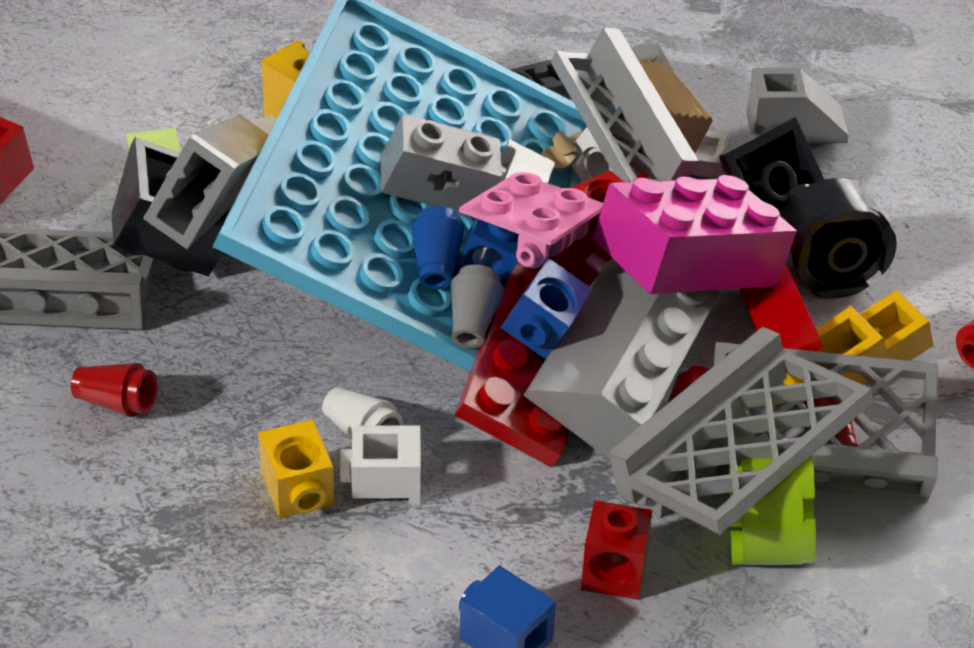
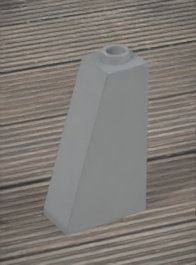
M241 115L192 134L143 219L188 249L232 208L269 134Z

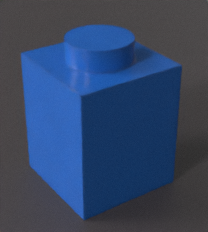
M499 565L482 581L476 580L472 582L462 594L459 601V639L473 648H545L553 641L556 601Z

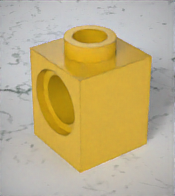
M313 419L258 432L260 471L279 519L301 513H310L317 509L334 505L333 465Z

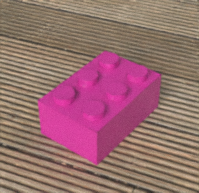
M721 175L718 179L697 180L682 176L678 177L676 181H654L647 178H636L633 182L609 184L592 239L652 295L777 286L797 230L779 216L778 209L761 201L748 190L749 186L746 182L734 176Z

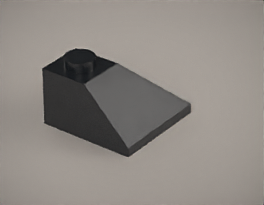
M797 117L763 128L728 146L718 156L726 175L737 177L746 182L749 186L748 190L755 196L778 209L779 216H781L787 205V196L793 188L801 184L811 185L825 180Z

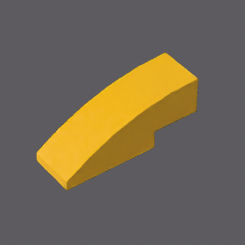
M897 289L860 314L852 306H849L817 328L824 348L816 352L910 361L934 346L930 322ZM844 372L841 374L860 384L867 383L859 373ZM786 373L787 378L782 381L785 385L804 383V380Z

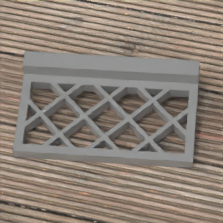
M0 227V257L3 256L7 259L0 263V323L142 330L146 319L145 300L157 259L145 255L124 257L122 254L127 251L113 245V232ZM24 247H38L24 254L19 251V249ZM76 249L88 250L76 256L70 253ZM51 259L59 262L47 268L39 265ZM103 261L111 264L97 271L91 267Z
M762 327L609 451L618 496L634 504L646 496L720 535L873 403L872 388L783 350L780 334ZM786 373L804 380V383L777 386L787 378ZM840 396L845 399L838 405L814 408L813 399ZM807 400L808 409L773 413L772 404ZM766 405L767 414L739 418L751 407ZM811 426V429L802 437L777 440L776 430ZM769 432L770 441L744 445L735 444V436ZM728 437V447L700 450L712 439ZM772 458L773 462L763 470L738 473L737 463H742L741 459ZM730 464L731 474L697 479V468ZM688 470L689 480L662 482L675 471ZM733 492V496L717 510L698 500V496Z
M716 342L713 367L741 344ZM782 348L787 352L840 375L844 372L859 373L872 386L870 388H872L873 398L879 394L899 414L881 429H878L861 412L853 420L869 436L868 439L859 446L854 447L842 445L833 436L813 454L815 489L929 500L938 478V457H935L938 363ZM900 377L924 380L923 396L909 407L888 387ZM781 382L777 386H784L785 384ZM831 396L838 404L845 400L840 396ZM807 400L787 402L774 413L808 409L803 404ZM751 407L745 412L749 417L763 415L756 407ZM921 409H923V421L916 415ZM906 422L922 438L921 453L899 451L887 436ZM776 430L777 440L785 439L781 435V433L778 430ZM769 432L735 436L736 445L770 441ZM765 433L768 436V438L760 436ZM728 437L712 439L708 443V449L728 447ZM877 444L881 449H874L872 447ZM729 464L705 467L704 477L730 474Z

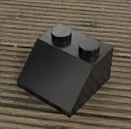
M135 137L130 145L111 213L113 245L121 247L133 255H145L169 263L178 270L193 271L209 277L223 254L222 251L213 248V245L230 210L188 249L145 221L143 218L180 153Z

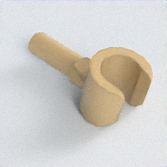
M584 130L570 137H566L563 132L559 131L552 139L554 145L543 150L542 154L547 159L555 162L553 167L555 171L560 172L569 168L578 159L579 152L572 144Z

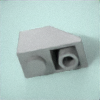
M801 68L752 69L747 106L750 134L797 117L808 143H848L849 134L842 106Z

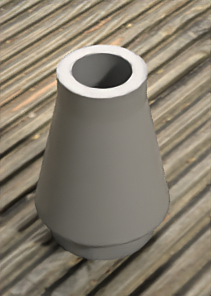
M477 264L467 265L461 268L458 275L451 281L453 316L451 338L458 346L473 349L482 346L484 343L486 331L504 295L501 277L492 268Z

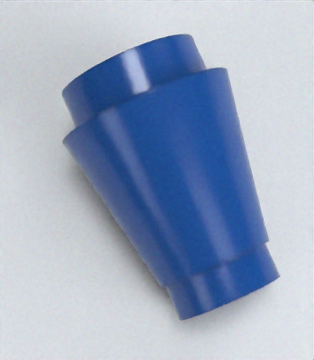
M431 206L418 213L417 220L413 222L411 229L418 272L420 274L419 282L426 288L438 290L451 285L465 228L460 222L458 213L453 209L443 206Z

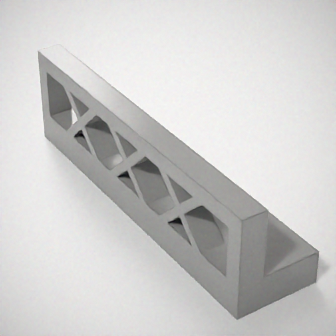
M603 27L589 54L566 51L555 52L551 64L615 175L624 182H633L637 178L631 168L633 167L654 181H676L678 177L691 176L699 161L620 29ZM576 70L587 71L592 81L576 72ZM593 100L608 108L611 114L595 105ZM612 133L627 141L630 147L615 139Z

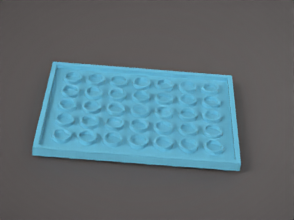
M336 0L215 240L213 248L465 370L471 371L479 347L473 349L464 348L452 341L451 285L447 288L436 290L426 288L419 282L420 274L418 272L411 227L413 222L417 220L418 213L432 205L381 193V154L402 114L432 120L444 125L500 139L501 153L510 139L544 156L542 154L544 149L554 145L552 139L557 132L561 131L566 137H570L584 130L587 126L573 101L371 0ZM571 166L560 172L555 171L553 168L548 184L563 189L580 184L581 180ZM457 212L460 222L465 228L464 239L476 218Z

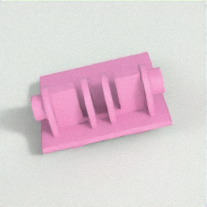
M516 172L460 206L459 212L519 234L516 252L517 260L525 267L538 268L549 257L558 255L567 249L573 241L586 236L589 231L590 219L601 213L603 203L588 198L587 194L581 190L573 188L562 189L543 182L538 175Z

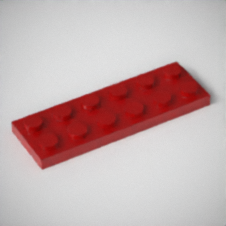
M580 240L573 241L567 249L558 255L549 257V259L588 286L592 285L598 275L594 269L585 263L593 251ZM518 261L503 286L504 295L486 331L484 343L477 351L454 416L552 467L562 455L569 429L524 396L545 358L500 328L527 286L543 266L541 265L538 268L525 267Z

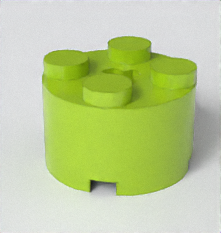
M813 455L731 525V527H742V531H731L732 565H801L803 563H815L816 518H814L815 483ZM772 458L741 459L742 463H737L738 473L763 470L773 462Z

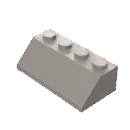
M614 259L607 261L590 286L593 288L592 292L576 318L549 353L524 393L526 398L609 460V451L654 415L720 294L716 290L650 295Z

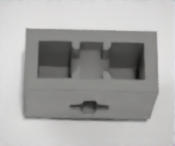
M402 114L381 154V193L432 206L448 207L456 212H459L460 206L497 185L502 177L500 139L407 114Z

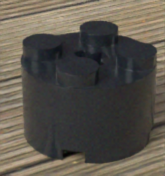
M830 178L811 185L801 184L790 191L787 196V205L780 216L797 230L787 258L801 280L811 287L815 293L827 298L852 296L868 288L867 280L878 271L882 275L887 271L896 253V234L861 182L856 179Z

